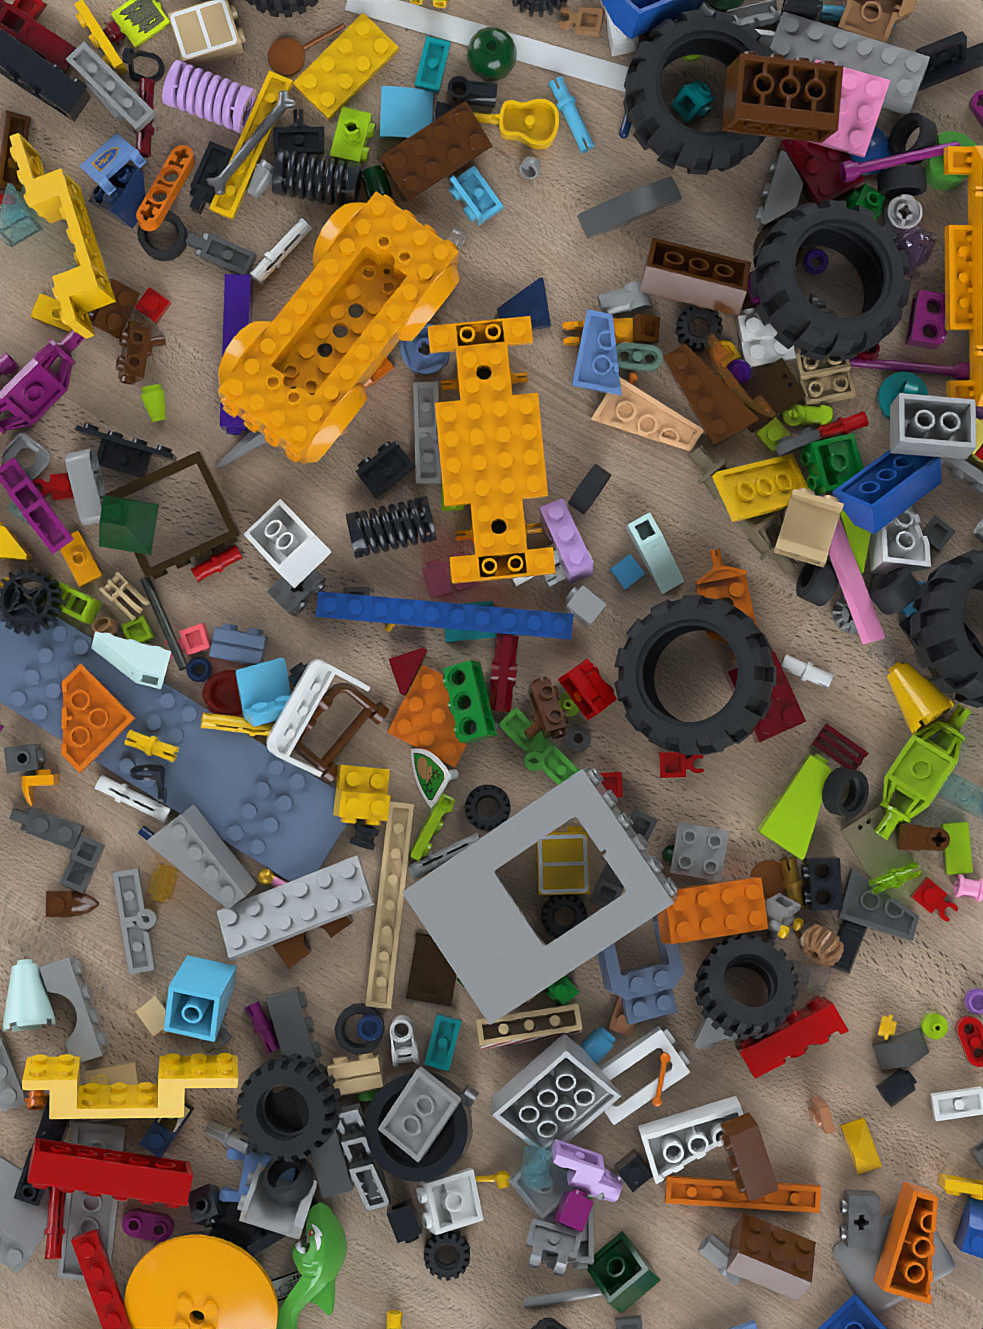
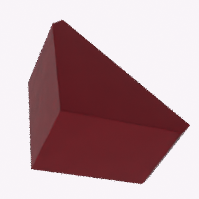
M422 647L388 659L400 694L406 696L428 652L427 649Z

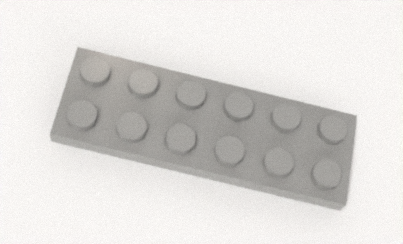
M356 855L240 901L229 909L222 908L216 912L228 957L231 960H235L375 904L361 858Z
M76 1120L73 1127L72 1143L125 1151L127 1125ZM75 1190L74 1193H66L63 1228L66 1229V1232L62 1239V1259H59L57 1278L85 1281L71 1240L74 1236L95 1229L99 1231L112 1268L119 1200L113 1199L112 1195L101 1194L100 1197L86 1195L85 1191Z

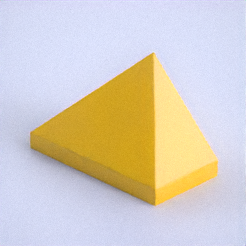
M862 1117L840 1125L857 1175L882 1167L865 1118Z

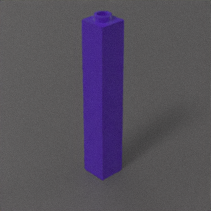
M225 274L222 357L226 348L239 331L249 323H252L253 279L251 275ZM220 402V427L222 430L226 431V434L241 435L242 431H248L249 429L243 424L244 420L238 416L233 418L222 409L224 405Z

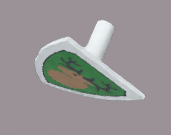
M412 748V767L418 788L429 807L433 809L449 780L457 779L459 773L456 769L448 770L441 760L430 751L422 748Z

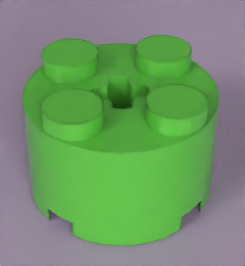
M955 131L942 132L937 136L935 144L937 146L957 141L963 147L977 146L969 137ZM944 155L927 158L920 163V166L926 169L927 184L937 190H951L961 185L968 178V175H944Z

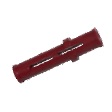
M149 78L139 79V97L153 110L155 81ZM153 119L139 133L134 129L136 149L143 158L151 157V140L155 132V128L152 127Z

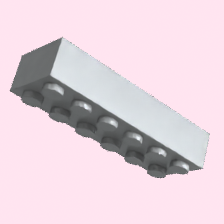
M783 12L770 46L774 54L783 55L784 59L793 60L794 58L804 57L808 58L809 62L814 63L816 59L833 61L835 65L890 80L882 108L904 115L909 114L912 110L930 59L929 56L788 12Z

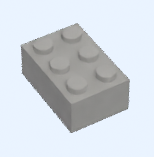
M899 393L890 405V453L967 459L976 449V404L974 399Z

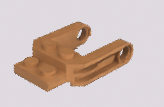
M842 0L845 9L837 28L887 43L893 25L911 15L917 0Z

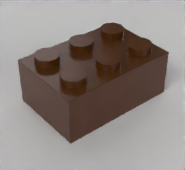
M743 1213L732 1230L726 1271L800 1301L812 1283L816 1242Z

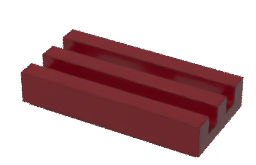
M827 723L811 743L842 767L856 771L858 766L862 764L863 759L869 754ZM828 731L860 755L856 757L825 735V733ZM821 739L854 762L852 766L820 744Z

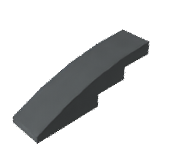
M672 176L601 203L578 214L577 218L587 239L627 226L634 220L652 215L658 209L678 203L682 197Z
M359 1103L342 1107V1112L338 1115L340 1117L338 1127L342 1134L341 1144L350 1162L349 1172L367 1211L390 1206L391 1198L383 1169L374 1159L367 1144L365 1134L366 1119Z

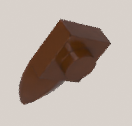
M48 890L46 891L45 917L80 916L94 910L99 906V902L90 895L77 891Z

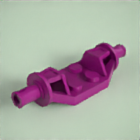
M73 329L60 342H55L49 337L47 340L50 343L33 356L34 358L0 391V414L8 409L15 415L0 421V432L2 434H5L8 430L32 426L68 390L72 365L76 363L71 358V353L86 340L84 337L75 333ZM60 356L63 360L56 374L50 366Z

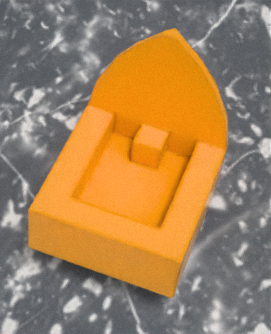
M51 769L35 770L36 774L21 776L22 792L29 806H33L34 786L59 784V773H51Z

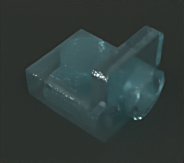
M524 1146L521 1178L525 1185L531 1189L540 1190L543 1187H551L552 1181L549 1178L552 1151L549 1147Z

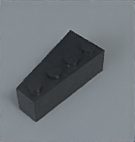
M0 28V74L75 122L91 98L86 90L87 86L75 77L71 79L58 65H51L42 55L34 50H30Z

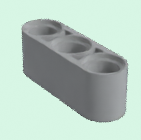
M94 449L67 453L65 463L80 521L85 526L99 523L103 496H106V489L97 454Z

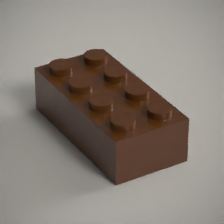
M465 101L377 157L403 202H408L491 148L492 144Z
M652 237L639 291L652 296L657 295L676 302H685L700 308H709L724 314L739 316L747 293L751 262Z

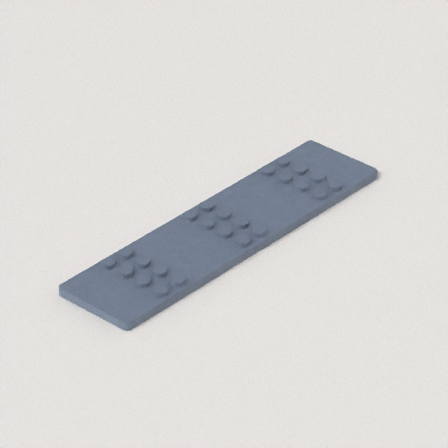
M14 592L13 595H12V597H11L10 605H11V604L16 600V598H17V593H16V592ZM26 598L25 601H26L27 603H25V604H27V605H29L30 607L33 608V606L31 605V603H32L33 601H31L30 599ZM30 612L19 613L15 616L20 620L35 618ZM56 615L54 617L58 621L56 623L49 621V630L41 626V633L36 634L32 628L30 636L25 635L23 631L17 634L14 632V627L9 630L5 627L6 622H0V702L63 741V729H61L63 708L62 681L79 664H83L136 717L94 761L157 800L158 788L156 781L133 779L130 777V769L138 765H161L165 768L164 787L167 789L165 805L181 814L194 804L222 840L290 882L320 869L348 824L341 822V817L333 816L336 788L312 773L269 752L265 744L249 736L247 733L201 728L202 713L214 714L213 712L164 682L161 689L135 683L92 649L93 638ZM129 730H134L148 737L156 736L159 738V741L179 747V752H175L177 754L176 760L172 763L155 755L148 756L145 755V751L125 745V740H129V738H126ZM155 771L136 773L138 775H155L160 777V772Z

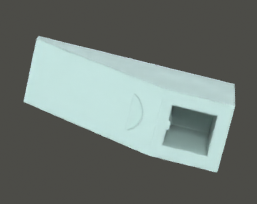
M649 512L627 524L625 529L661 594L685 582L651 513Z
M95 631L92 649L135 683L157 689L162 688L171 651L165 650L160 646H149L133 639L126 640L115 637L110 633Z

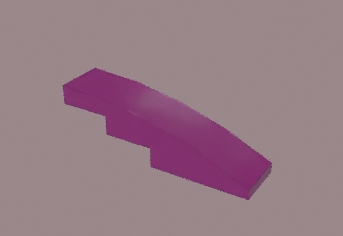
M13 457L0 466V483L7 490V494L20 509L21 514L50 552L55 554L74 540L17 459Z

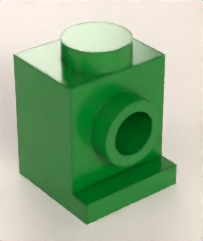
M567 975L544 989L552 1001L559 1006L561 1004L565 1006L579 993L578 987Z

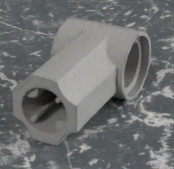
M642 280L626 284L622 289L598 295L600 311L614 315L625 311L638 312L651 306L649 295L639 291Z
M710 1233L701 1242L698 1252L715 1265L729 1282L736 1285L741 1277L726 1271L729 1247L713 1233Z

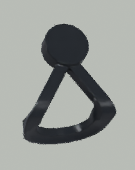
M128 46L124 48L122 61L128 64L129 75L133 81L139 82L141 78H149L158 82L162 78L165 66L158 55L142 50L134 52V49ZM139 56L152 58L158 62L159 69L152 77L137 74L134 71L133 59Z
M150 764L131 768L130 777L133 779L156 781L158 803L166 804L167 789L164 787L165 768L161 765ZM155 771L160 772V777L155 775H138L136 773Z

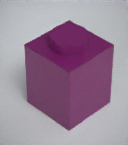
M574 1188L572 1192L564 1191L553 1221L570 1229L583 1232L594 1202L587 1199V1193Z

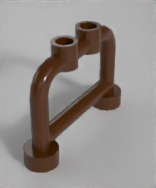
M348 683L334 684L324 693L293 749L322 772L320 777L322 780L330 783L336 778L338 772V765L333 760L368 718L375 724H379L388 715L389 708L382 702L375 704ZM339 693H346L364 708L321 759L302 744V737L314 727L317 718L322 712L329 709L333 699Z

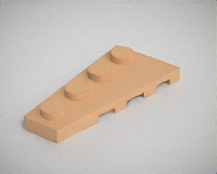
M620 378L622 396L607 393L591 418V421L688 452L692 450L704 431L701 427Z

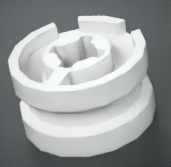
M901 194L894 198L885 208L883 221L896 234L909 233L922 218V206L920 202L914 199V196ZM899 211L906 212L907 216L905 217V219H902L901 213H899Z

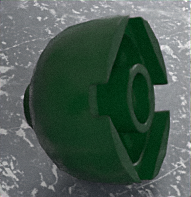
M486 27L472 36L467 47V62L470 70L477 76H480L481 79L485 81H498L505 78L515 66L517 49L512 37L505 30L498 27Z

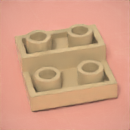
M800 353L795 354L799 384L806 394V397L803 398L804 405L816 406L855 398L856 392L850 374L851 365L849 359L835 362L827 356L822 361L803 357Z

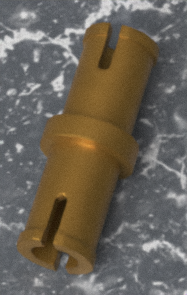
M790 856L788 864L787 857L780 859L784 876L783 888L786 889L787 897L795 902L797 900V903L801 904L800 909H803L806 905H804L801 888L803 880L799 878L797 859L795 856Z

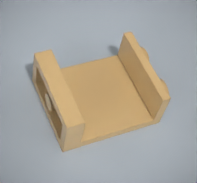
M806 488L793 489L774 553L824 567L844 504L840 503L839 499L833 496L824 495V498L816 496L812 490Z

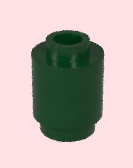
M380 165L371 166L362 171L363 177L361 180L368 201L376 191L382 196L384 194L389 197L393 196L386 172L382 170Z

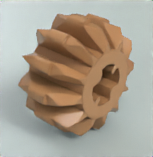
M817 924L810 926L803 932L799 940V948L804 951L803 954L808 956L810 961L816 962L818 966L823 965L826 968L833 966L842 957L841 954L844 952V944L839 940V936L833 934V931H829L825 926L820 927Z

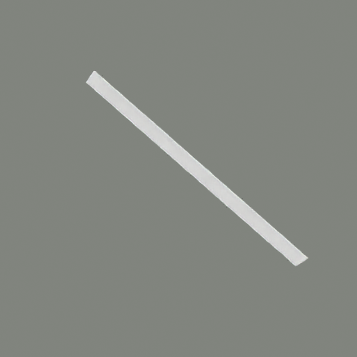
M347 0L345 10L360 15L364 13L367 17L466 46L469 45L475 33L489 27L400 0ZM507 32L515 43L517 61L626 92L624 82L628 67Z

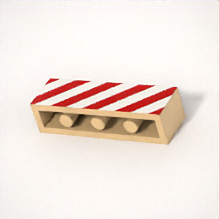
M579 1004L505 1015L491 1025L486 1018L476 1020L481 1049L557 1038L564 1033L567 1036L583 1033Z

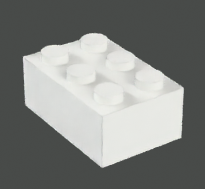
M281 499L244 533L246 538L294 588L331 553V550Z

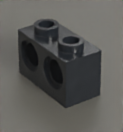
M836 856L805 858V864L801 865L802 879H806L807 890H803L804 905H808V909L811 911L842 910L840 858ZM824 864L826 867L825 875L820 878L816 877V866ZM820 890H826L828 893V898L823 903H818L816 895Z

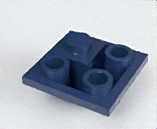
M125 164L108 179L116 190L108 196L97 185L93 189L92 196L88 202L119 223L133 229L138 222L136 218L137 210L146 196L142 170Z

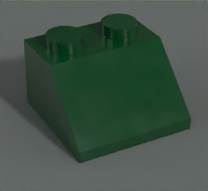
M623 1231L594 1254L593 1265L588 1264L587 1269L608 1303L621 1314L661 1281L648 1260Z

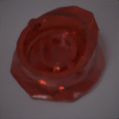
M236 670L217 672L205 683L201 695L204 703L212 713L237 717L243 713Z

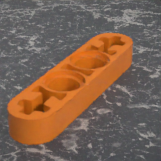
M179 145L175 147L157 175L136 213L141 229L154 231L164 220L195 165L193 150L189 146ZM170 174L178 175V178L173 182L165 180ZM158 194L167 195L166 199L162 202L154 201L155 196Z

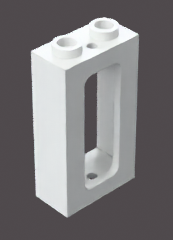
M658 1025L600 1065L599 1068L611 1080L656 1048H661L670 1055L672 1068L665 1072L663 1092L690 1073L687 1067L690 1061L682 1050L677 1053L672 1045L676 1041L669 1030L662 1031ZM659 1077L617 1106L612 1104L604 1111L613 1125L656 1096Z

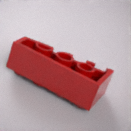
M819 996L813 997L806 1002V1007L799 1011L797 1009L792 1010L782 1024L768 1035L765 1033L761 1038L757 1039L749 1036L746 1040H741L739 1042L740 1045L736 1049L751 1075L756 1079L784 1065L786 1057L796 1058L805 1054L809 1049V1045L819 1044L821 1046L830 1041L829 1037L831 1034L839 1031L840 1035L848 1032L849 1030L834 1004L824 996L821 998Z

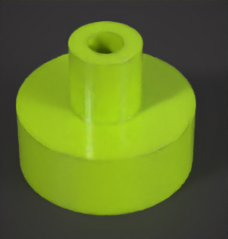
M567 692L560 694V700H558L560 709H565L567 717L575 716L579 712V708Z
M930 1012L921 1019L920 1028L927 1037L936 1040L946 1035L948 1023L942 1015Z

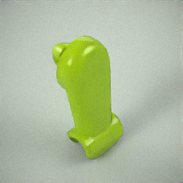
M794 404L783 411L785 423L793 427L816 424L823 426L832 423L834 417L832 408L826 405L816 407Z

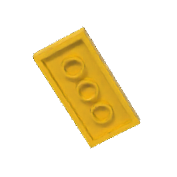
M362 13L292 83L293 87L330 121L341 110L342 106L344 107L399 52V47L371 19Z
M793 454L717 471L712 475L732 522L786 509L793 489H809Z

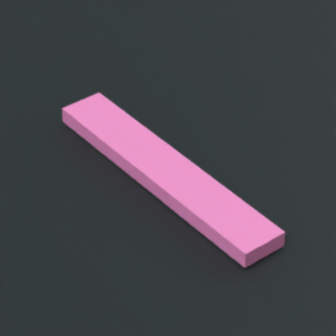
M839 518L828 555L864 645L885 638V635Z

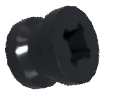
M355 823V835L351 837L349 843L374 850V838L378 836L380 830Z

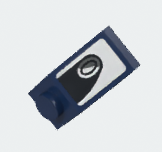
M184 1102V1117L156 1118L139 1144L161 1158L194 1108Z

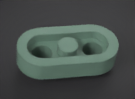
M623 342L616 346L617 362L620 369L653 372L661 366L663 361L661 350L654 345ZM620 354H628L629 359L627 361L621 360ZM652 356L654 362L651 364L647 363L645 357Z

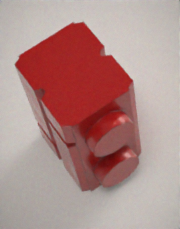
M588 658L558 679L587 721L617 700L612 686L605 683L599 674L598 667L591 663Z

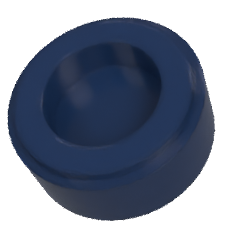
M366 1014L358 1021L357 1033L363 1040L374 1041L382 1034L383 1023L377 1015Z

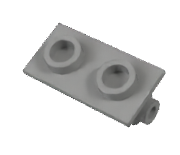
M768 0L727 10V14L734 15L732 22L742 28L747 23L754 29L776 25L782 17L780 10L777 11V0Z

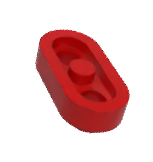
M963 1016L957 1021L955 1026L962 1050L969 1063L976 1067H983V1025L973 1016ZM967 1024H971V1031L965 1033V1026ZM980 1048L981 1054L975 1057L974 1050Z

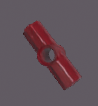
M497 634L494 661L492 660L490 683H492L490 706L493 711H511L513 686L516 684L518 667L516 658L519 636Z

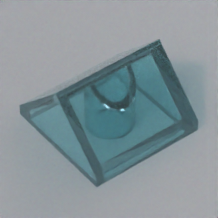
M7 183L0 209V239L7 246L13 247L43 230L32 209L26 204L22 194L13 184Z

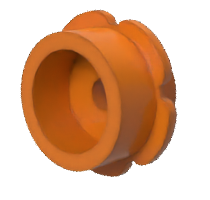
M44 1090L29 1092V1097L24 1099V1102H27L28 1110L45 1109L50 1095L45 1094Z

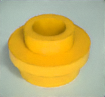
M889 1014V1017L882 1015L878 1035L883 1036L884 1040H888L889 1036L894 1037L897 1021L892 1020L893 1015Z

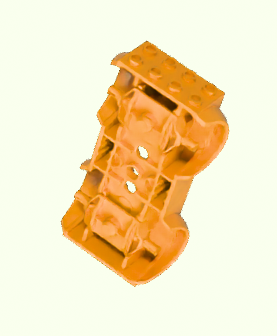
M377 191L367 203L351 202L337 209L323 226L316 240L312 258L313 271L273 321L257 320L249 323L239 331L226 348L218 369L220 387L218 393L221 399L220 402L224 405L222 409L233 418L238 416L243 419L244 426L250 431L262 433L265 436L264 440L272 447L276 448L279 446L285 450V456L292 462L297 463L300 461L304 465L306 463L318 462L368 399L364 385L399 340L413 341L461 280L458 272L459 251L456 245L450 240L445 239L444 241L431 226L427 224L423 226L410 211L406 209L404 211L396 206L395 201L386 194L382 196ZM354 304L360 305L364 310L362 316L358 318H353L348 313L350 306ZM343 326L348 330L346 336L339 338L334 335L333 331L336 327ZM321 344H329L333 349L332 354L328 357H321L317 352L318 347Z

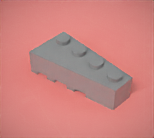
M194 804L146 841V843L227 909L246 897L257 885Z

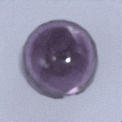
M914 227L903 231L894 241L899 251L905 250L909 262L910 271L904 277L910 280H915L919 277L921 273L917 272V269L922 264L925 267L936 243V240L932 239L937 236L936 233Z

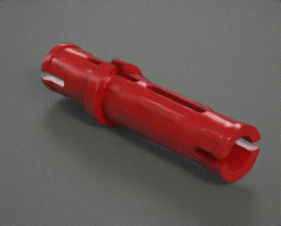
M51 1186L49 1190L47 1228L44 1229V1235H47L45 1259L59 1260L62 1259V1239L66 1232V1229L63 1228L65 1192L60 1191L58 1187Z

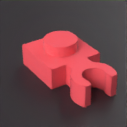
M206 623L179 631L181 639L177 638L182 652L185 650L187 656L211 649L212 642Z

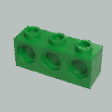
M469 660L443 668V684L446 690H448L450 698L448 706L451 714L454 716L456 724L454 726V733L459 742L472 744L496 737L497 732L481 663ZM464 672L465 680L462 684H460L459 678L460 675ZM469 697L471 700V704L469 708L466 709L465 701ZM475 722L476 731L472 734L470 728L471 724Z

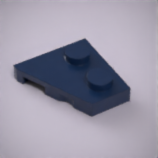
M543 277L537 279L498 307V319L531 316L532 330L551 327Z

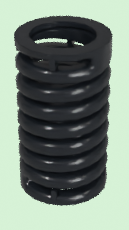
M280 148L274 164L272 192L281 196L288 194L292 198L298 196L302 200L306 198L309 201L317 200L318 203L326 201L328 205L336 203L338 207H342L351 202H358L363 165L351 161L347 163L345 185L342 188L346 167L344 160H339L336 168V160L334 158H329L327 163L326 157L320 156L317 163V156L315 154H311L308 159V155L302 152L299 155L297 164L296 151L291 150L289 152V150ZM285 169H287V177L284 176Z
M427 496L408 500L407 507L402 501L398 502L397 508L395 504H389L388 512L385 506H380L378 513L375 508H370L369 517L366 510H361L360 513L357 511L346 514L348 530L356 559L364 557V555L369 556L371 554L370 548L374 554H379L381 549L384 552H388L390 545L393 550H397L400 544L403 548L408 547L409 541L415 546L419 543L418 533L422 543L437 541Z

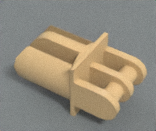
M116 571V575L112 580L109 578L107 580L108 584L104 588L101 586L99 589L134 621L137 617L121 601L125 600L139 614L143 611V608L129 594H134L146 606L150 602L119 571ZM122 580L124 584L118 587L117 584ZM115 589L116 592L111 595L110 592Z

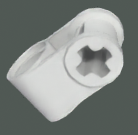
M398 1015L393 1018L390 1025L393 1066L398 1067L399 1064L409 1062L420 1064L413 1022L409 1016ZM399 1023H404L408 1026L409 1030L404 1034H399L395 1031L394 1027Z

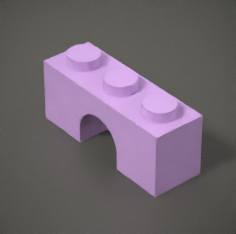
M563 498L539 507L540 521L549 541L553 540L559 555L560 565L569 585L593 576V562Z

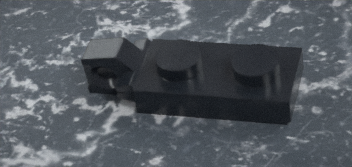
M212 141L209 142L190 185V196H193L190 204L191 211L201 215L206 202L212 203L215 196V188L208 185L207 178H214L220 175L228 165L234 152L233 150Z

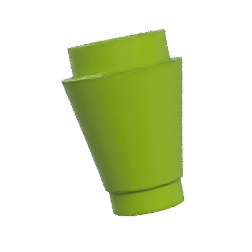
M161 384L142 387L140 397L152 423L166 420L165 389L162 390Z

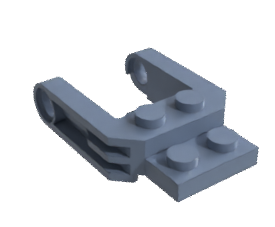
M657 915L654 916L655 920L652 921L662 963H652L621 972L615 943L597 954L604 988L621 998L626 1024L629 1025L677 1012L672 988L676 987L684 973L678 943H661Z

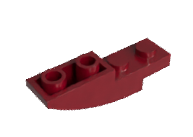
M0 0V28L67 72L71 65L67 62L66 58L77 48L8 2Z

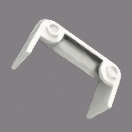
M315 659L307 665L268 734L267 748L275 756L321 777V771L291 754L293 748L335 674L366 691H369L371 687L327 662Z

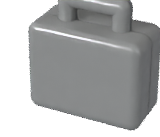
M894 1211L880 1219L879 1249L847 1248L843 1240L835 1244L832 1249V1254L854 1294L875 1315L906 1299V1297L883 1291L873 1281ZM937 1231L934 1232L933 1240L935 1255L932 1256L933 1282L931 1284L950 1274L955 1267L954 1261Z

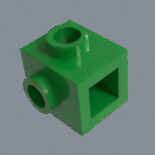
M865 183L858 189H852L845 199L847 203L846 208L852 210L856 205H860L874 212L873 220L876 221L883 211L881 206L885 196Z

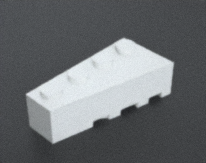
M736 1096L638 1126L656 1184L663 1181L667 1175L680 1171L684 1168V1165L694 1159H700L707 1155L706 1152L716 1146H722L720 1136L723 1134L720 1124L743 1115L741 1105Z

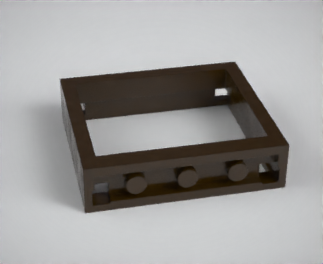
M197 451L105 494L124 498L196 464L200 469L229 531L153 567L150 566L145 554L134 552L146 578L153 576L154 580L168 574L166 569L176 565L177 569L191 563V557L199 554L200 558L212 554L214 553L213 547L221 543L223 547H227L237 542L236 536L241 534L202 451Z

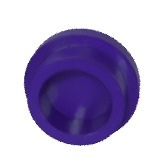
M735 359L728 364L726 372L732 383L741 385L750 379L752 369L745 360Z

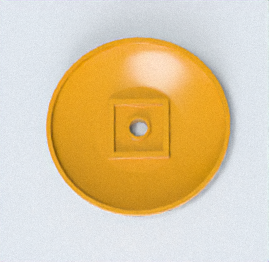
M184 1235L158 1244L148 1251L135 1266L125 1291L124 1306L132 1329H276L278 1324L279 1309L277 1295L264 1268L241 1247L213 1236ZM192 1311H201L205 1318H195Z

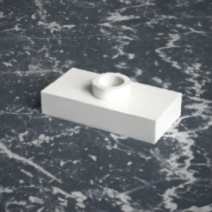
M980 1086L930 1094L933 1119L935 1121L983 1115V1088Z

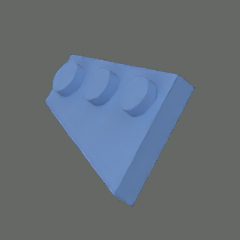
M587 309L571 386L622 396L612 314Z

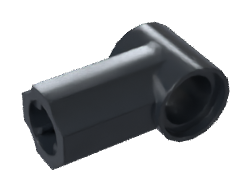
M455 76L449 81L447 100L452 106H457L466 101L468 105L495 108L497 84L469 81L463 76ZM461 88L465 93L456 95L452 90Z

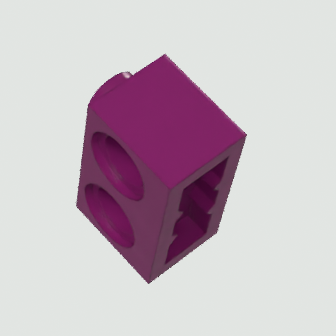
M918 290L913 295L905 345L935 350L941 343L945 342L947 330L944 328L945 294ZM926 304H934L937 309L936 313L929 312ZM924 327L932 331V338L924 336L922 332Z

